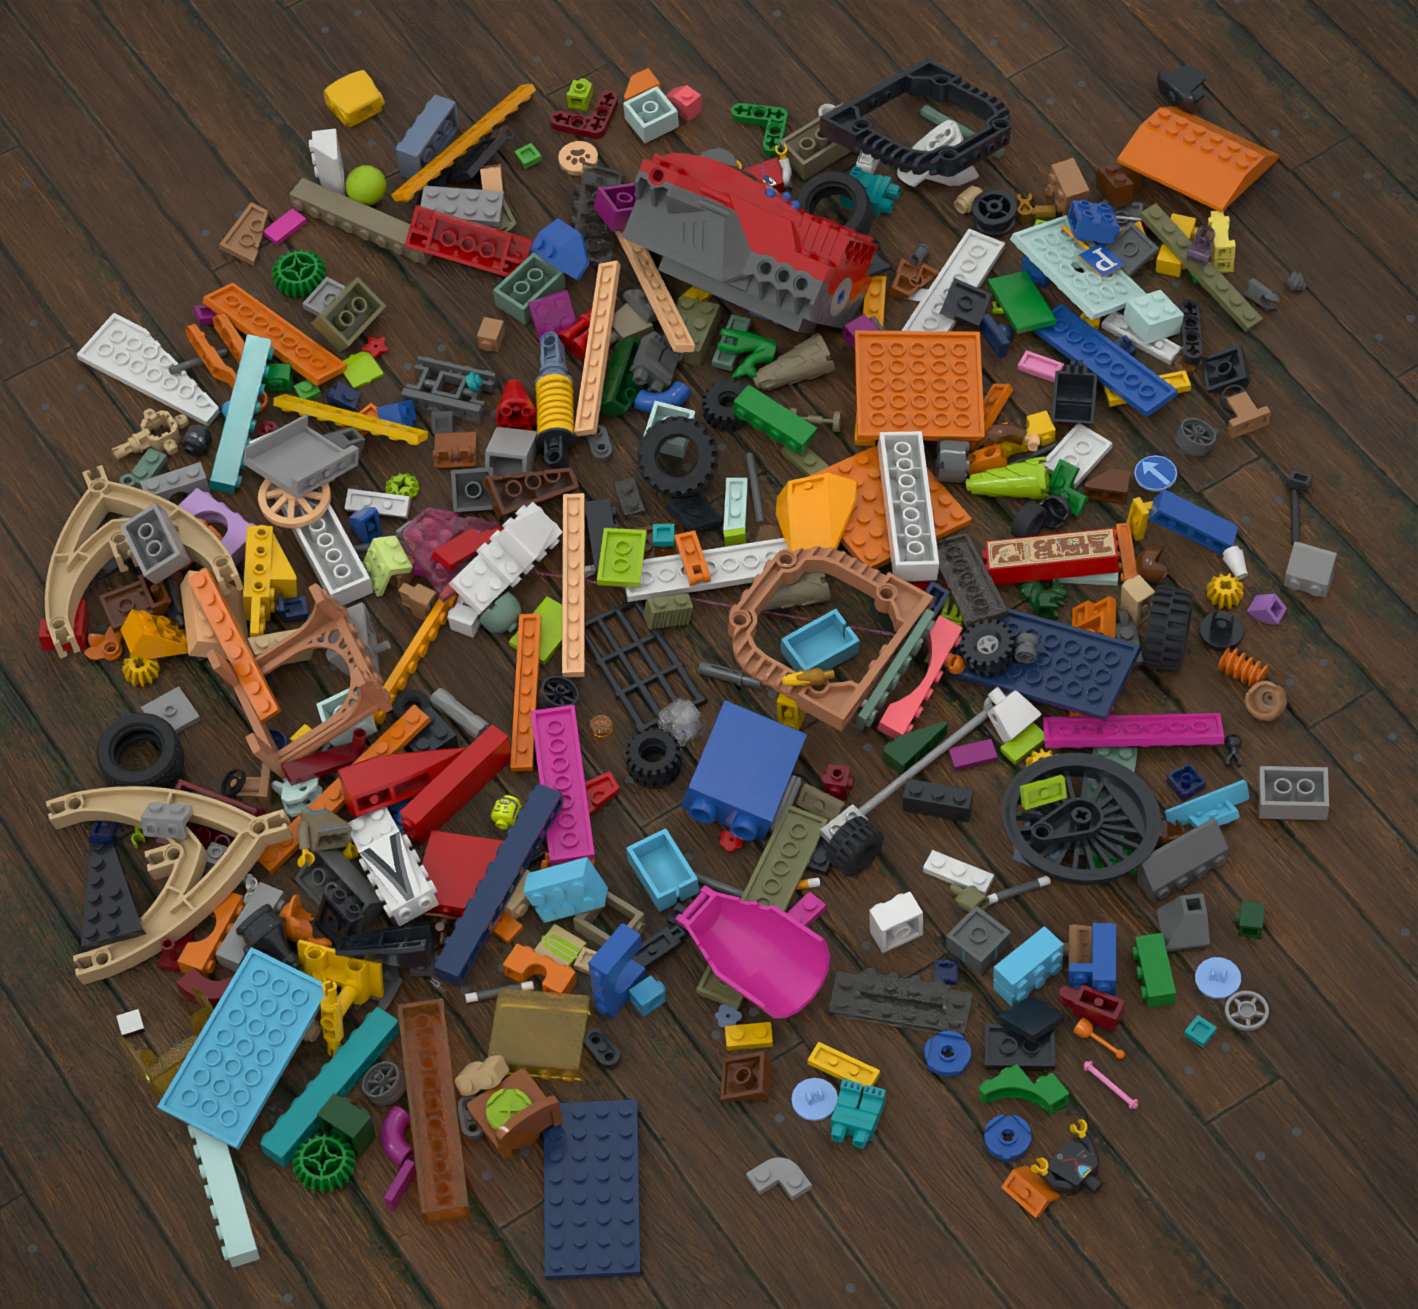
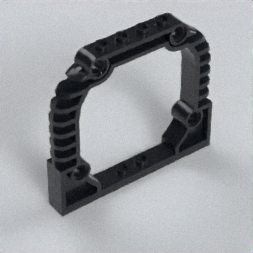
M926 58L821 116L819 134L854 153L862 149V153L866 155L871 154L873 159H880L881 163L889 164L890 168H899L900 172L908 173L912 170L914 175H922L929 171L930 176L953 177L1010 143L1011 122L1009 110L1001 100L998 101L997 97L993 95L989 96L985 91H979V88L975 86L970 87L969 83L962 82L961 75ZM903 93H907L911 96H930L931 99L937 102H952L983 118L986 123L985 129L955 146H940L932 151H924L906 147L872 129V123L867 119H861V117Z

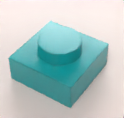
M653 524V547L675 545L674 524Z
M1197 1015L1184 1031V1036L1204 1048L1216 1033L1217 1027Z

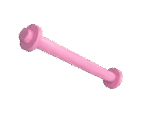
M1092 1061L1084 1063V1070L1092 1072L1129 1104V1109H1136L1138 1107V1100H1132L1092 1066Z

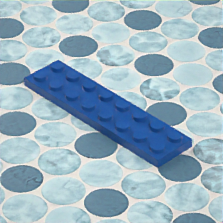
M1060 304L1051 311L1056 318V325L1032 330L1070 360L1075 359V364L1079 365V359L1083 360V366H1087V373H1097V380L1145 417L1150 416L1177 396V389L1063 304Z

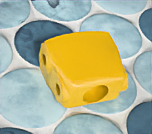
M364 70L342 77L323 91L329 110L348 127H353L380 113L382 106L385 105L381 93Z

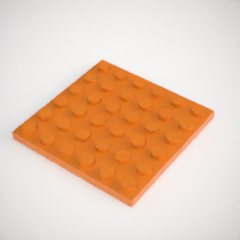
M855 330L857 440H879L880 432L922 431L923 441H979L985 437L980 332Z
M878 445L810 475L831 473L858 483L857 501L840 542L853 557L863 564H868L874 570L890 563L891 554ZM927 468L937 541L971 525L972 518Z

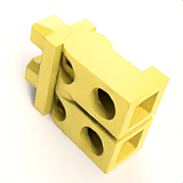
M1212 211L1211 217L1208 218L1207 246H1210L1211 263L1220 273L1233 272L1236 245L1235 240H1229L1228 238L1229 216H1224V213L1220 211Z

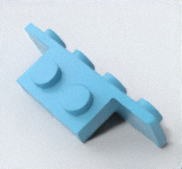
M1245 780L1238 781L1165 810V820L1174 825L1176 820H1178V823L1180 822L1182 826L1190 823L1193 828L1212 818L1217 820L1219 826L1228 824L1240 818L1239 812L1234 805L1250 799L1247 782Z

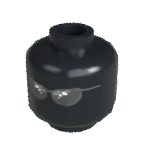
M200 424L189 427L181 439L184 451L190 456L203 455L212 443L210 430Z

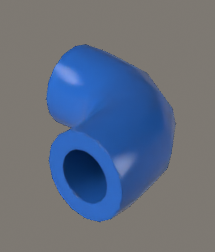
M675 382L671 388L662 393H651L641 390L636 397L634 407L647 413H651L655 401L680 407L691 396V390L682 382Z

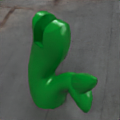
M721 329L720 335L733 339V343L731 345L718 342L717 349L727 354L754 351L739 365L731 376L732 378H741L747 375L753 380L756 377L755 373H757L755 366L757 364L772 363L777 342L742 330Z

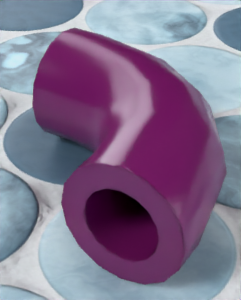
M394 1106L382 1123L380 1140L386 1155L401 1168L407 1159L411 1161L415 1154V1149L404 1139V1131L412 1120L403 1109Z

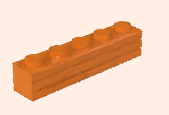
M1129 523L1116 524L1115 529L1116 545L1119 550L1117 553L1118 559H1120L1119 571L1122 570L1120 574L1121 582L1138 576Z

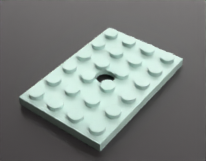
M1066 215L1013 233L1010 238L1016 247L1091 320L1125 308L1127 300L1146 294L1121 268L1101 278L1082 261L1078 255L1086 250L1061 228L1062 225H1065L1071 231ZM1083 241L1089 248L1096 245L1093 241ZM1082 267L1084 273L1077 272L1074 268Z

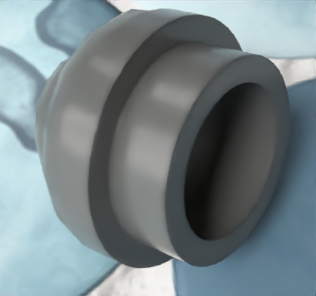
M1292 271L1284 283L1287 289L1290 291L1306 289L1302 273Z

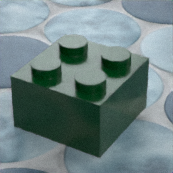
M334 1093L317 1113L322 1133L324 1134L326 1131L329 1137L335 1133L337 1139L342 1137L344 1143L349 1142L351 1144L352 1150L358 1158L363 1155L376 1139L371 1114L364 1108L358 1109L345 1096L339 1097Z

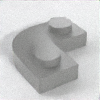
M786 1158L769 1159L746 1173V1178L759 1195L778 1183L792 1201L812 1189V1184L793 1161Z

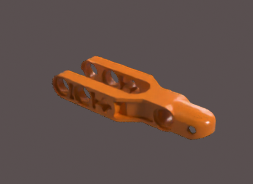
M225 313L215 315L212 318L213 325L240 365L245 343ZM196 324L186 326L185 332L188 340L202 358L212 376L230 384L233 389L237 377L234 370L224 364L214 347H211L205 339L204 332H201ZM265 391L263 396H258L257 402H261L259 412H262L267 406V394Z

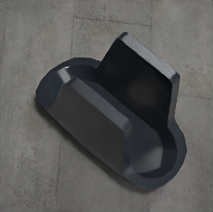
M1189 64L1172 72L1159 71L1157 85L1159 90L1173 105L1193 115L1194 105L1204 97V92L1199 86L1205 81L1206 77L1193 64Z

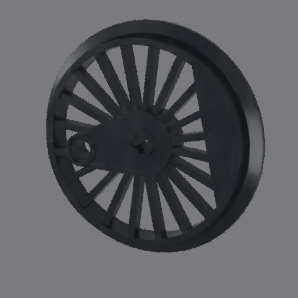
M1057 754L1031 763L1012 779L1005 791L1001 806L1003 829L1016 852L1036 871L1049 878L1068 884H1102L1118 879L1133 871L1152 854L1161 832L1160 808L1148 785L1137 774L1122 764L1092 754ZM1059 775L1065 777L1068 801L1065 798L1058 800L1059 803L1055 801L1046 804L1049 807L1041 805L1031 808V810L1043 815L1016 811L1018 804L1022 806L1020 786ZM1070 776L1083 777L1081 798L1075 797ZM1088 778L1095 779L1099 784L1091 800L1085 798ZM1104 791L1107 798L1100 804H1097L1099 796ZM1111 803L1114 805V807L1103 811ZM1016 820L1033 822L1035 824L1033 826L1018 827ZM1128 824L1129 827H1122V826H1115V825ZM1022 835H1030L1029 841L1026 842ZM1117 835L1137 837L1141 843L1139 845ZM1111 843L1131 850L1133 853L1128 857ZM1080 847H1083L1088 869H1077ZM1090 847L1100 859L1104 868L1095 869ZM1101 847L1121 862L1113 865ZM1075 848L1072 868L1062 866L1061 864L1069 849ZM1062 850L1055 863L1046 859L1054 851Z

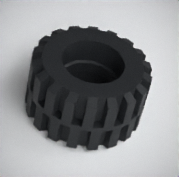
M649 728V731L643 729L639 735L635 733L632 736L633 740L628 741V747L625 749L629 776L633 778L635 783L640 782V786L645 787L649 785L651 789H654V786L662 788L665 783L667 785L671 784V779L676 780L678 773L681 772L682 765L680 744L677 742V738L675 736L672 737L669 731L664 733L661 728H658V730ZM651 754L664 756L663 759L657 762L643 760Z
M856 816L843 824L833 835L826 848V859L846 877L857 875L866 869L876 858L883 845L884 835L863 816Z

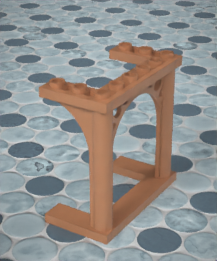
M316 583L309 587L315 600V606L309 619L297 631L255 657V660L263 676H265L296 655L310 649L324 648L339 653L347 662L350 670V688L343 705L325 722L281 750H278L266 723L259 720L232 665L214 649L206 653L213 670L234 688L255 734L251 733L245 738L253 754L282 779L286 777L282 771V764L306 757L379 709H382L385 713L393 709L389 701L392 698L386 688L383 689L381 685L383 680L379 673L374 671L373 667L375 664L372 658L366 655L365 650L367 648L360 638L358 639L356 634L359 632L356 626L348 619L350 617L348 610L345 606L341 607L335 597L332 598L326 588L322 589ZM339 631L340 635L336 643L330 644L332 634ZM343 643L346 646L345 649H341ZM357 688H359V696L355 694ZM355 700L356 703L354 702L353 705L350 706L351 701Z

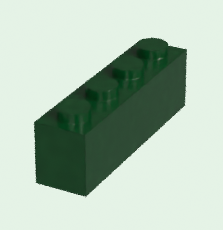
M633 335L616 343L604 380L600 412L610 419L627 412L637 397V392L645 385H637L632 381L634 373L630 369L634 365V359L641 342Z

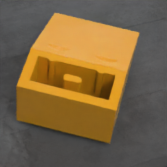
M131 609L120 629L132 655L154 659L189 653L186 628L179 630L176 621H171L164 616L158 617L143 610Z

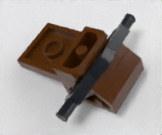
M181 572L173 573L156 585L141 574L138 576L139 581L99 596L114 633L121 631L120 629L131 609L143 610L158 617L164 616L171 621H176L179 630L185 629L180 587L184 577Z

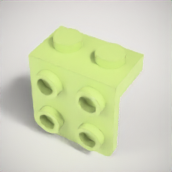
M396 535L373 538L362 562L370 577L372 589L376 596L383 595L391 575L410 573L412 570V565Z

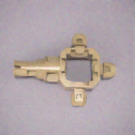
M150 408L145 410V419L141 423V432L132 434V437L127 439V443L112 448L114 457L118 461L131 452L142 453L143 450L149 447L159 452L166 450L170 455L177 453V444H179L181 439L179 428L182 429L188 425L187 417L185 414H181L173 419L168 411L161 410L156 413ZM162 425L163 427L167 426L171 431L170 433L165 432L161 434L162 437L160 438L151 435L152 430L156 431Z

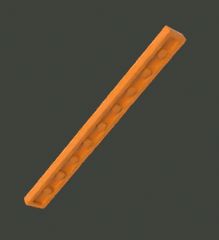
M413 705L353 764L378 755L397 754L431 721L430 718L416 705ZM339 777L308 807L313 811L327 809L334 814L343 807L346 801ZM300 815L288 826L292 830L293 838L267 846L257 860L271 874L299 849L298 824L302 819Z

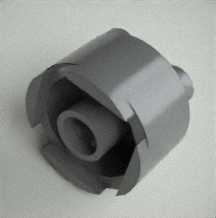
M938 440L936 447L937 460H935V477L937 481L966 483L967 472H969L970 460L966 459V454L969 453V441Z

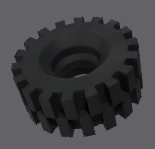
M725 378L720 379L721 383L713 382V387L708 386L706 392L703 393L702 407L706 423H711L713 429L718 427L721 432L724 429H727V432H732L733 428L739 431L741 430V425L744 428L748 426L747 421L739 419L733 413V406L723 407L720 405L724 401H735L748 385L746 383L742 385L741 380H738L736 383L734 378H729L728 382H725Z

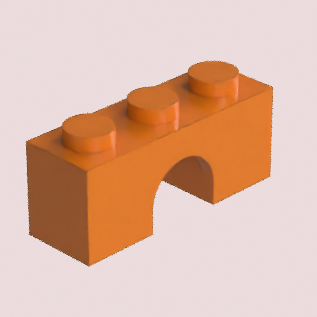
M516 944L503 963L505 976L519 983L526 982L531 976L536 974L545 976L546 978L542 982L543 994L564 1004L577 984L576 973L570 966H562L551 957L536 953L529 946L523 947Z

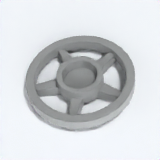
M1240 991L1233 994L1227 1000L1225 1015L1229 1023L1235 1028L1252 1031L1265 1024L1269 1015V1007L1266 1000L1258 993ZM1241 996L1254 997L1251 1002H1240L1237 999ZM1257 1000L1263 1004L1265 1013L1256 1011L1255 1003ZM1233 1001L1237 1005L1238 1010L1230 1015L1229 1006ZM1254 1017L1263 1018L1257 1024L1250 1025V1020ZM1241 1018L1245 1020L1246 1025L1239 1024L1233 1019Z

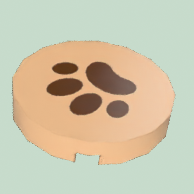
M584 141L571 142L565 145L559 152V164L561 169L567 171L570 175H586L597 166L598 153L592 144Z

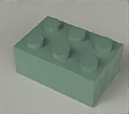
M533 252L493 290L495 306L526 325L532 320L527 303L560 292L566 288L564 272Z

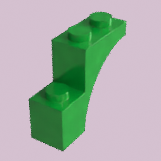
M1018 1064L1011 1068H1004L997 1077L992 1080H985L979 1087V1099L984 1105L1001 1098H1020L1037 1104L1050 1116L1069 1104V1092L1053 1072L1048 1076L1039 1077L1033 1084Z

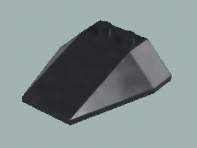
M432 919L408 922L401 926L394 925L340 937L335 953L337 956L403 968H414V970L425 969L431 965L434 953Z

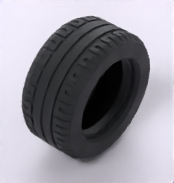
M839 171L823 172L805 182L801 187L802 189L797 193L795 200L800 203L802 209L813 215L816 205L823 198L831 195L848 197L854 202V212L851 219L843 226L851 228L860 234H868L873 222L872 204L863 184L852 175Z
M135 713L116 720L104 731L97 745L96 756L98 766L110 787L138 786L170 789L180 777L184 767L183 747L174 728L166 720L154 714ZM149 740L157 742L162 746L159 760L145 771L129 772L119 767L122 753L128 746L138 741Z

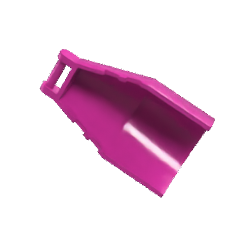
M704 885L700 890L699 896L682 914H678L675 918V921L680 926L689 931L718 979L773 1018H787L801 1011L812 1001L822 987L829 970L830 952L826 941L776 906H764L756 901H744L739 897L715 892Z

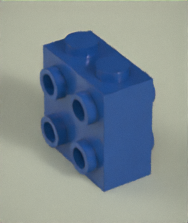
M1072 200L1067 219L1073 237L1079 241L1089 240L1096 241L1099 244H1113L1115 236L1119 235L1120 225L1117 223L1116 214H1114L1112 206L1106 203L1097 204L1086 200Z

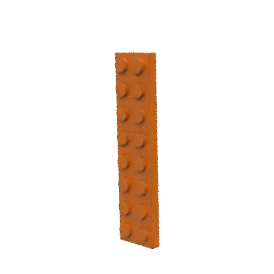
M230 283L203 297V304L218 315L225 313L232 325L246 335L250 334L271 339V348H274L273 355L284 363L291 364V368L316 386L346 371V363L236 284Z

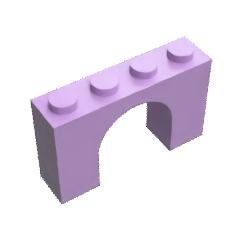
M196 488L178 506L197 519H203L206 523H220L228 528L226 535L220 541L229 552L236 566L245 558L247 526L256 525L246 522L239 513L230 511L223 502H217L208 492H203Z

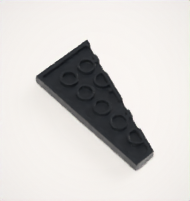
M111 836L90 841L81 947L85 951L146 935V931L141 923L140 914L136 908L133 893L125 876V870L120 862L115 841Z

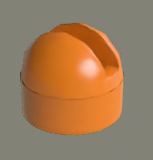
M959 655L950 656L947 660L948 670L952 674L963 672L965 669L963 658Z

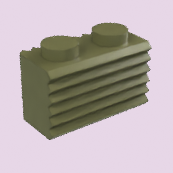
M688 593L646 599L643 615L648 629L689 624L693 605Z

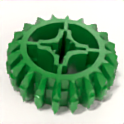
M303 248L300 252L294 249L293 253L287 251L286 256L280 255L279 260H276L275 266L272 267V280L276 289H279V292L287 297L293 295L295 299L298 296H302L304 299L306 294L311 295L326 278V266H324L322 258H319L317 253L313 254L311 250L305 252Z
M326 1131L323 1137H319L317 1133H315V1139L307 1137V1144L300 1143V1150H295L296 1158L292 1161L293 1166H295L293 1171L297 1176V1181L302 1183L305 1189L311 1187L313 1193L320 1189L323 1195L326 1189L333 1193L335 1186L342 1189V1182L349 1183V1175H354L353 1167H356L355 1152L352 1150L349 1142L344 1143L342 1137L337 1139L335 1133L329 1137ZM329 1150L336 1151L341 1156H337V1154H331L329 1153ZM307 1169L319 1172L320 1176L310 1173Z

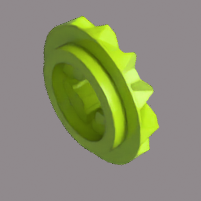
M399 472L397 476L391 475L390 480L386 481V494L410 496L413 499L419 491V483L415 476H410L408 472L406 474ZM402 483H405L406 487H402V489H400L399 491L398 486H401Z

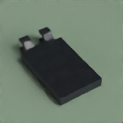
M506 125L499 130H492L489 136L482 140L452 173L448 181L454 185L473 178L505 141L515 137L514 133L506 135L505 131L509 126Z

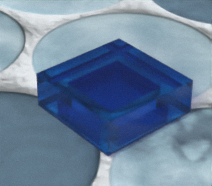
M935 960L934 984L957 985L958 961Z

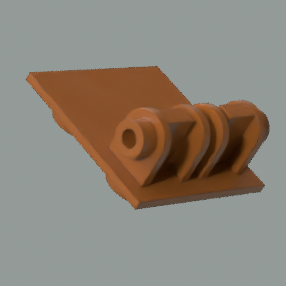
M476 432L435 433L433 450L434 469L476 467Z

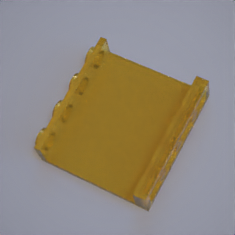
M499 988L488 1057L494 1055L503 1056L509 1068L507 1074H514L520 1069H525L530 1076H537L541 1079L580 1080V1061L586 1022L592 1008L590 996Z

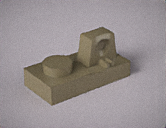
M807 783L802 787L797 801V805L828 819L829 822L842 813L845 805L844 802Z

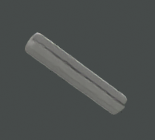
M794 775L790 776L769 827L770 833H773L786 805L792 806L801 785V778Z

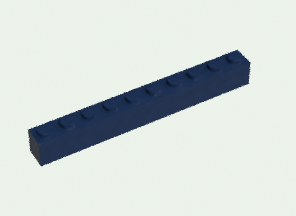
M539 783L534 790L529 792L525 807L519 810L517 821L514 826H510L504 844H500L497 849L496 858L488 864L484 879L478 882L475 895L467 901L465 912L462 917L457 919L452 935L446 938L442 953L435 957L433 967L436 977L461 987L564 804L562 792Z

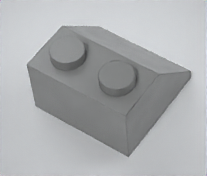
M1295 541L1286 570L1284 586L1326 598L1334 576L1337 553Z

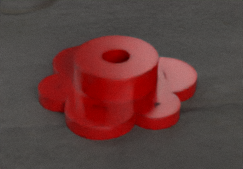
M731 831L721 832L719 843L720 846L725 847L727 852H733L735 849L742 848L744 840L734 836Z

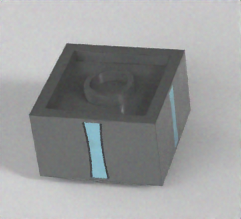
M975 906L946 935V949L980 975L1011 945V931L978 906Z

